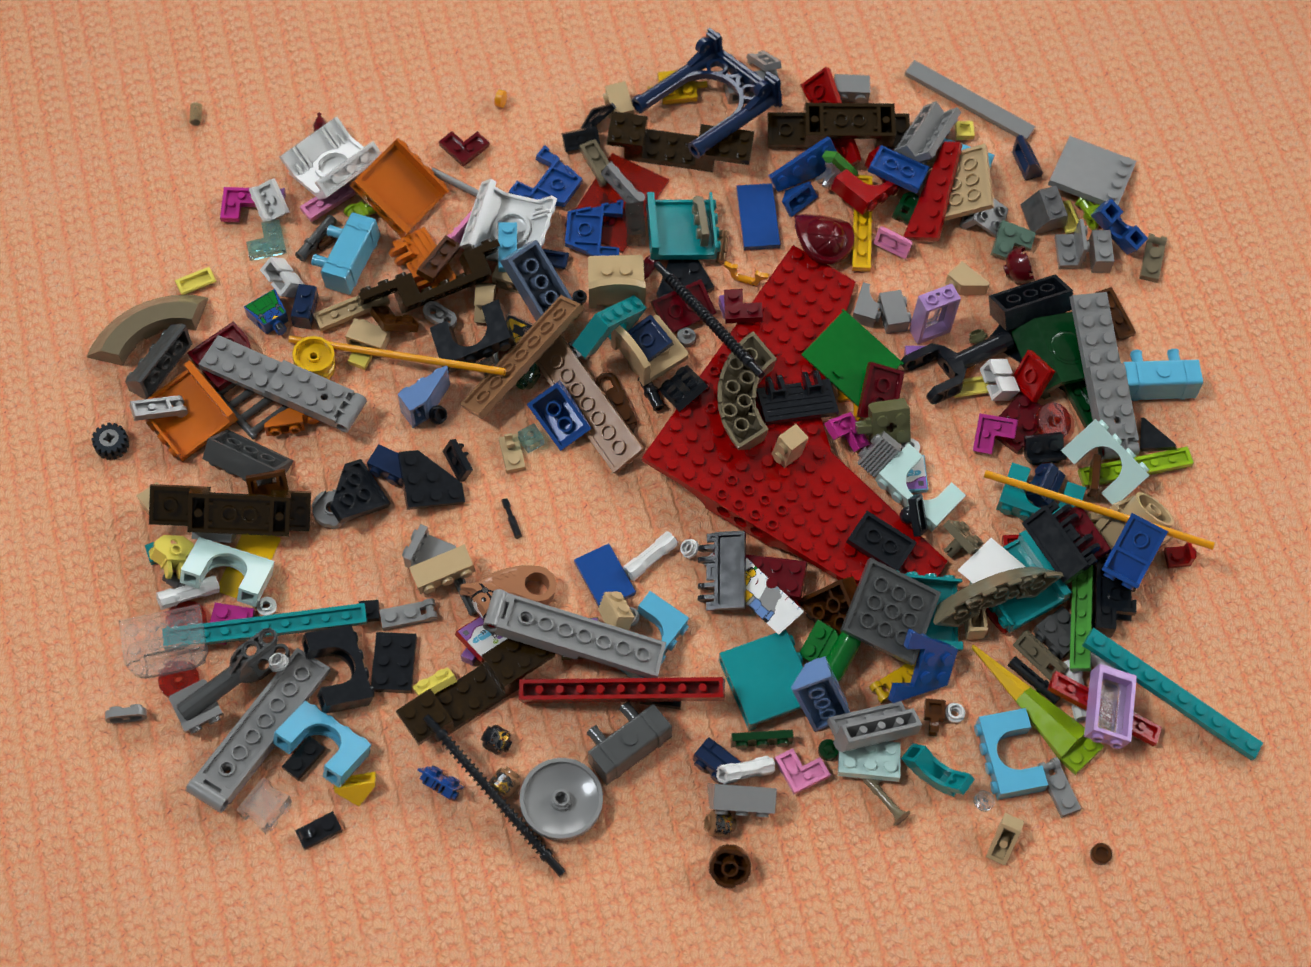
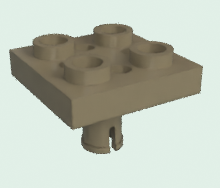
M948 520L943 525L955 538L943 549L945 553L948 552L947 555L953 558L962 547L969 554H975L983 546V541L977 535L973 536L969 532L970 527L964 521Z

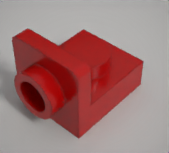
M1186 542L1184 546L1167 547L1164 549L1168 568L1191 566L1197 557L1195 547L1189 542Z

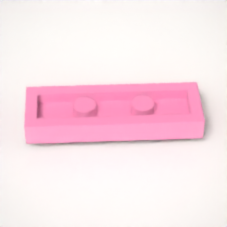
M346 183L327 198L319 200L317 197H314L301 205L300 209L308 220L313 222L356 195V192L349 183Z

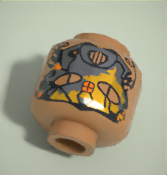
M508 767L505 769L499 768L490 779V785L495 786L494 790H498L499 795L509 798L519 787L520 781L518 778L520 776Z
M712 810L705 817L704 828L712 837L728 838L731 832H734L736 829V819H733L730 811H728L727 815L715 814V810Z

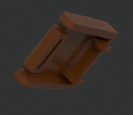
M285 469L246 476L249 494L271 495V490H289ZM276 477L277 482L257 484V480Z

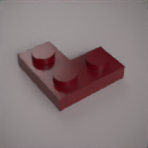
M451 131L439 141V146L463 167L490 146L489 141L478 132L463 141Z
M743 289L724 290L725 324L763 322L762 302L743 303Z

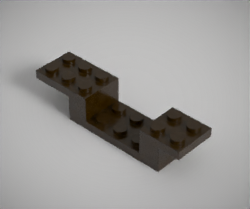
M805 103L803 113L768 112L767 114L768 148H810L828 136L831 139H874V149L881 145L889 149H895L910 127L909 114L895 113L894 103Z
M612 111L607 145L624 147V160L713 172L714 160L749 165L754 131L738 129L706 151L705 155L697 159L691 154L688 144L714 126L701 124L699 136L647 129L648 116Z
M490 238L482 241L480 246L475 247L471 245L465 248L459 258L464 273L457 275L453 281H449V279L438 283L439 286L432 288V286L426 287L420 293L412 274L403 272L396 275L395 279L391 281L385 279L378 282L376 287L371 288V286L362 288L360 293H358L356 301L360 307L394 293L403 314L421 307L429 301H436L474 286L478 282H484L492 274L485 257L496 253L500 247L498 239L492 241Z
M150 484L149 524L188 526L187 532L289 536V530L309 531L311 491L271 490V495L214 493L211 492V487Z
M507 638L482 655V665L437 694H434L431 689L425 691L396 710V714L418 745L436 736L423 720L428 714L441 729H445L451 734L519 689V679H522L554 658L555 653Z

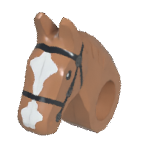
M520 565L496 571L477 583L461 584L459 591L460 595L470 597L474 609L484 621L494 590L501 589L507 593L549 605L553 601L557 582L554 574L545 567ZM531 581H539L546 586L547 591L541 595H535L530 593L525 585Z

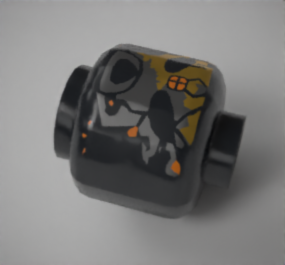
M499 725L488 726L480 739L483 741V748L495 755L501 754L502 751L507 752L512 744V741L509 740L511 737L510 732Z

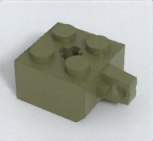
M904 398L872 402L868 405V418L855 422V429L858 434L866 433V435H869L870 442L876 434L880 435L883 431L899 444L911 442L910 407Z

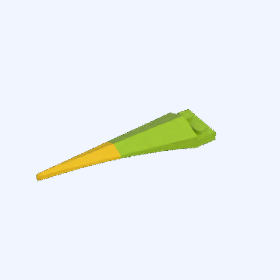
M972 645V650L1003 685L1021 709L1026 708L1029 720L1060 762L1074 775L1083 769L1103 749L1104 746L1101 743L1093 742L1092 739L1084 737V726L978 647Z

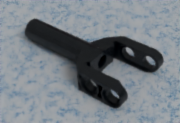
M1007 331L958 353L945 346L931 343L905 355L901 359L904 363L901 366L905 370L912 371L934 360H938L937 363L950 379L934 386L928 392L927 400L931 404H937L961 393L967 368L1013 348L1014 343Z

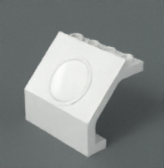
M335 117L279 158L288 169V174L320 200L327 198L362 173L381 152L374 141L365 147L350 136L339 118Z
M493 179L481 182L459 247L463 249L471 245L477 247L482 245L481 242L491 238L493 241L498 239V222H517V250L534 240H537L542 247L545 242L546 231L551 224V216L556 209L557 198L552 195L542 199L528 198L502 191L495 187L497 182ZM498 250L496 253L485 257L486 260L498 262Z

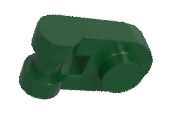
M912 192L905 193L895 208L892 218H899L903 220V223L909 224L919 200L918 195ZM902 209H904V210L908 211V213L905 214V213H903V212H901V211H902Z

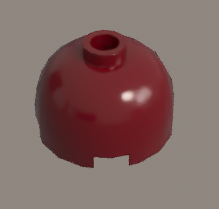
M1025 246L1012 250L1006 257V265H1003L1006 276L1010 275L1013 281L1021 284L1035 281L1034 276L1029 274L1033 273L1029 258L1026 253L1023 254V251H1026Z

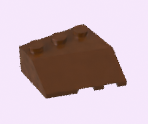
M854 577L840 579L796 601L806 611V616L809 620H813L815 624L817 620H820L834 628L838 635H840V630L857 589V584Z

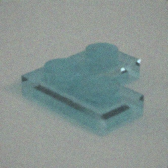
M279 219L262 222L264 238L246 242L250 261L287 253Z

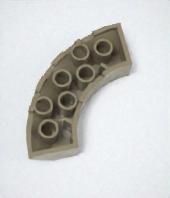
M196 295L160 297L125 311L99 334L92 344L87 358L124 366L126 359L136 348V344L144 338L148 339L160 333L161 330L168 329L172 324H184L187 329L196 331L208 297Z
M754 332L747 335L739 343L755 359V363L762 369L765 375L759 378L750 368H746L732 352L722 368L718 382L717 401L720 418L730 440L738 450H750L765 440L769 430L756 408L755 399L758 384L773 370L777 358Z
M1022 567L997 573L961 589L938 604L933 622L939 626L959 627L978 615L979 609L995 607L1014 597L1016 599L1035 598L1063 577L1062 572L1040 567Z

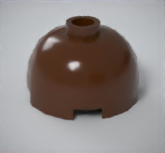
M726 844L713 852L709 860V873L717 885L724 888H735L736 885L742 882L745 883L749 878L751 862L748 854L741 847Z

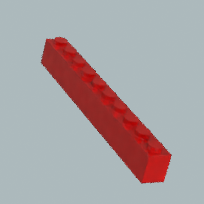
M723 677L519 679V700L522 703L725 701V680Z

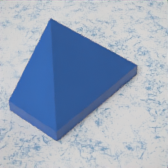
M806 182L785 190L782 203L789 216L792 217L815 200L817 195L811 182Z

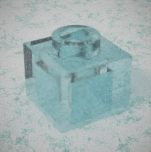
M534 423L518 431V439L527 453L544 445V437Z

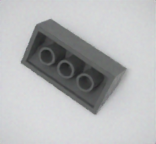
M172 324L167 330L162 332L160 339L150 347L148 354L140 359L135 370L128 374L125 382L129 391L143 399H148L152 396L192 345L186 325Z
M228 429L208 438L202 458L208 461L210 465L220 467L229 474H235L244 481H246V476L280 469H285L287 473L293 463L292 459ZM276 477L257 480L258 485L277 482Z

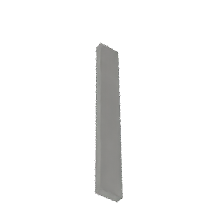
M915 60L905 72V76L1015 137L1023 135L1027 140L1035 129L1034 125Z

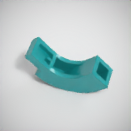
M912 743L901 758L919 778L938 791L952 797L956 793L964 795L975 780L971 774L953 770L941 763L923 745Z

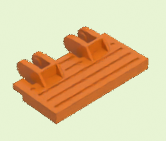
M425 227L392 242L394 248L389 251V255L391 257L398 256L394 260L396 266L406 263V267L412 274L415 283L419 282L416 284L419 292L429 286L435 288L439 286L438 283L449 279V281H453L456 279V275L449 264L446 265L432 283L416 274L417 269L437 246Z

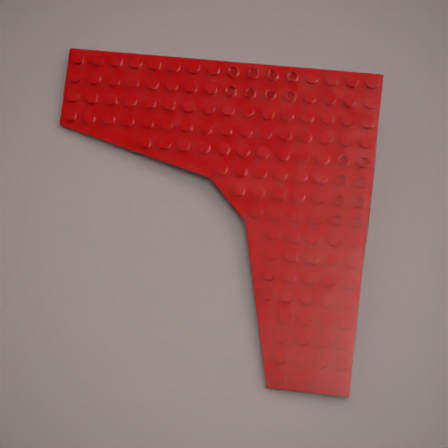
M792 245L752 302H762L763 322L737 323L730 333L737 342H740L747 335L754 332L777 358L773 370L757 386V388L765 387L767 395L766 377H771L775 390H779L776 382L778 375L783 376L785 385L801 383L804 390L801 374L802 372H807L811 385H815L813 371L817 369L801 354L842 313V309L847 311L856 281L829 265L814 261L805 251ZM724 343L699 376L707 384L708 388L680 412L677 409L641 459L645 464L690 491L709 511L745 531L770 548L773 546L788 551L837 580L854 577L858 586L867 560L870 558L846 543L866 511H869L917 542L899 569L901 573L918 572V575L923 576L933 573L937 574L938 577L947 563V560L922 536L914 537L913 528L910 525L904 524L899 515L832 453L821 418L766 425L769 430L764 441L750 450H738L725 431L718 409L717 390L719 377L729 354L732 353ZM820 373L821 379H826V377ZM756 392V408L758 409L759 414L762 418L761 410L758 403V395ZM797 424L809 439L802 455L784 468L774 460L772 452L778 437Z

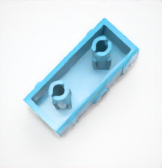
M353 212L350 214L344 228L329 225L327 236L338 239L328 258L314 254L311 260L313 266L322 268L321 275L326 288L351 295L354 287L357 285L358 279L381 236L377 221L374 218Z
M1170 349L1167 351L1169 360L1143 361L1141 350L1131 351L1132 361L1123 362L1125 364L1131 400H1185L1196 398L1203 385L1199 360H1180L1179 350Z

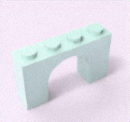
M1095 419L1061 451L1074 465L1096 447H1109L1118 453L1122 462L1120 475L1101 492L1113 505L1127 497L1150 476L1147 473L1150 469L1143 462L1139 464L1134 459L1136 455L1129 447L1126 450L1122 447L1121 443L1123 441L1116 434L1111 435L1107 431L1110 427L1102 419L1100 421Z
M909 443L875 478L877 485L891 494L892 499L904 507L909 506L908 499L913 496L907 487L906 476L923 457ZM952 482L936 498L923 500L927 528L931 532L966 496Z
M199 537L181 568L180 583L199 589L210 570L220 566L232 567L240 571L244 576L238 589L237 601L256 607L273 575L275 561Z

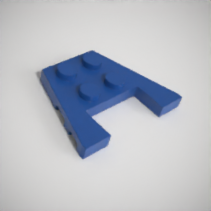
M544 145L536 155V161L549 166V169L534 188L516 181L509 190V193L533 199H542L552 195L557 198L556 206L565 207L581 186L582 178L568 165L565 166L560 161V158L556 154L553 155L549 148Z
M617 200L616 203L612 204L603 203L601 206L593 208L589 206L568 211L565 247L589 256L619 255L620 247L601 246L603 217L623 218L624 200Z
M908 629L904 646L907 649H920L911 682L892 683L888 697L892 703L947 686L958 649L950 644L937 639L934 640L925 634H919L912 629Z

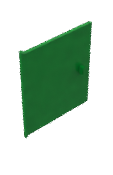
M842 309V313L801 356L823 376L830 379L834 386L859 407L868 362H874L897 369L904 363L847 311Z

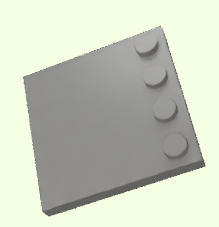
M1069 136L1048 185H1057V188L1099 205L1110 199L1119 205L1136 160Z

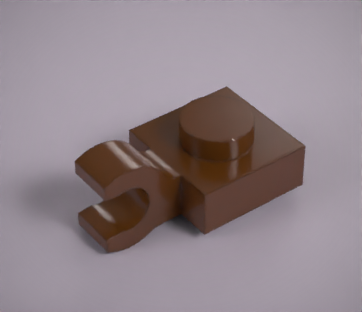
M926 698L924 701V720L930 721L929 736H937L939 722L945 721L946 700Z

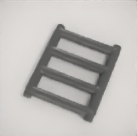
M232 383L222 391L214 388L234 412L238 419L236 422L253 440L264 429V424L269 419L289 408L283 405L252 428L246 420L273 400L265 397L240 415L235 407L255 392L247 389L228 402L223 395L237 384Z

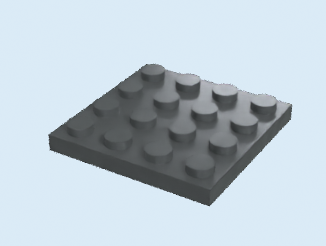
M869 558L840 631L912 666L916 662L920 649H907L904 646L907 631L912 629L919 634L926 635L941 592Z

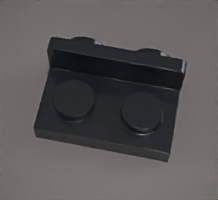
M1062 432L1024 436V457L1030 464L1040 465L1042 462L1059 463L1061 460L1067 459V456L1061 451L1064 448Z

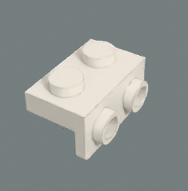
M275 178L249 189L251 198L263 222L274 221L290 212Z

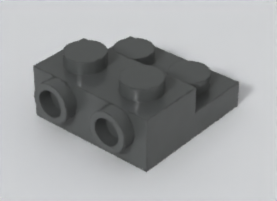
M1063 606L1052 615L1047 616L1033 630L1035 637L1041 643L1043 642L1048 647V650L1059 660H1062L1070 653L1071 614Z

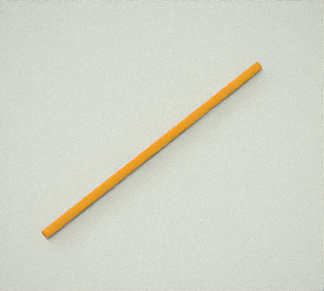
M290 335L288 342L297 344L298 341L305 337ZM329 341L334 350L438 366L447 365V367L503 376L506 374V368Z
M988 470L984 473V478L1126 523L1130 515ZM1155 524L1168 531L1167 536L1211 550L1214 548L1215 542Z

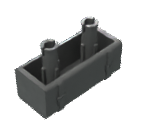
M630 702L624 703L619 710L629 722L607 738L597 725L587 731V735L596 744L595 747L588 751V762L606 785L616 778L618 779L622 776L621 774L655 749L660 748L663 743L672 737L671 724L654 704L638 714Z

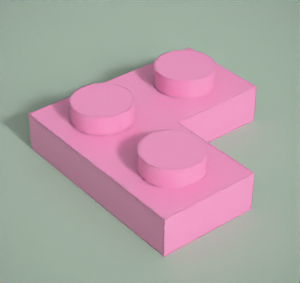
M792 748L774 758L793 795L830 777V773L821 757L802 766Z

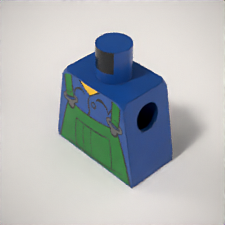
M275 289L244 306L247 317L265 334L275 330L277 335H282L287 331L284 325L288 322L287 313Z

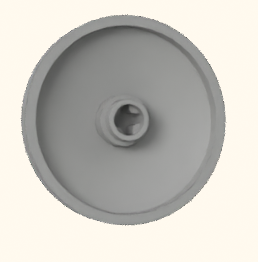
M554 758L544 761L534 767L524 779L520 790L521 812L530 828L542 837L557 841L575 839L589 831L601 814L603 805L601 784L595 773L577 760Z

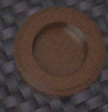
M1097 843L1091 849L1090 857L1094 863L1105 865L1112 858V850L1105 843Z

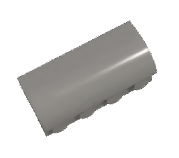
M937 101L923 106L894 151L925 165L928 160L935 157L937 149L942 146L943 140L951 132L950 129L957 123L961 111L956 107L944 112Z
M902 701L832 716L827 721L835 737L833 744L840 752L917 735L922 727L915 709L906 710Z

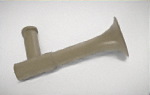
M862 778L863 782L891 811L895 818L894 826L899 825L909 816L910 811L906 812L899 809L878 785L883 780Z

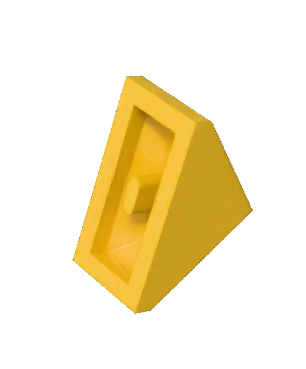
M376 771L350 776L340 788L334 785V793L360 806L376 786Z

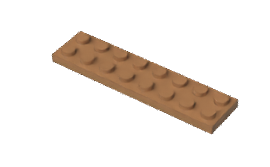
M560 295L518 340L516 345L494 366L506 368L505 376L488 373L460 405L481 419L487 416L492 408L504 398V395L516 385L517 381L529 371V368L542 357V354L554 344L555 340L567 330V327L579 317L580 313L584 310L583 306Z
M560 335L535 364L551 386L559 380L563 383L592 428L585 434L612 472L617 474L644 452L645 449L564 337Z

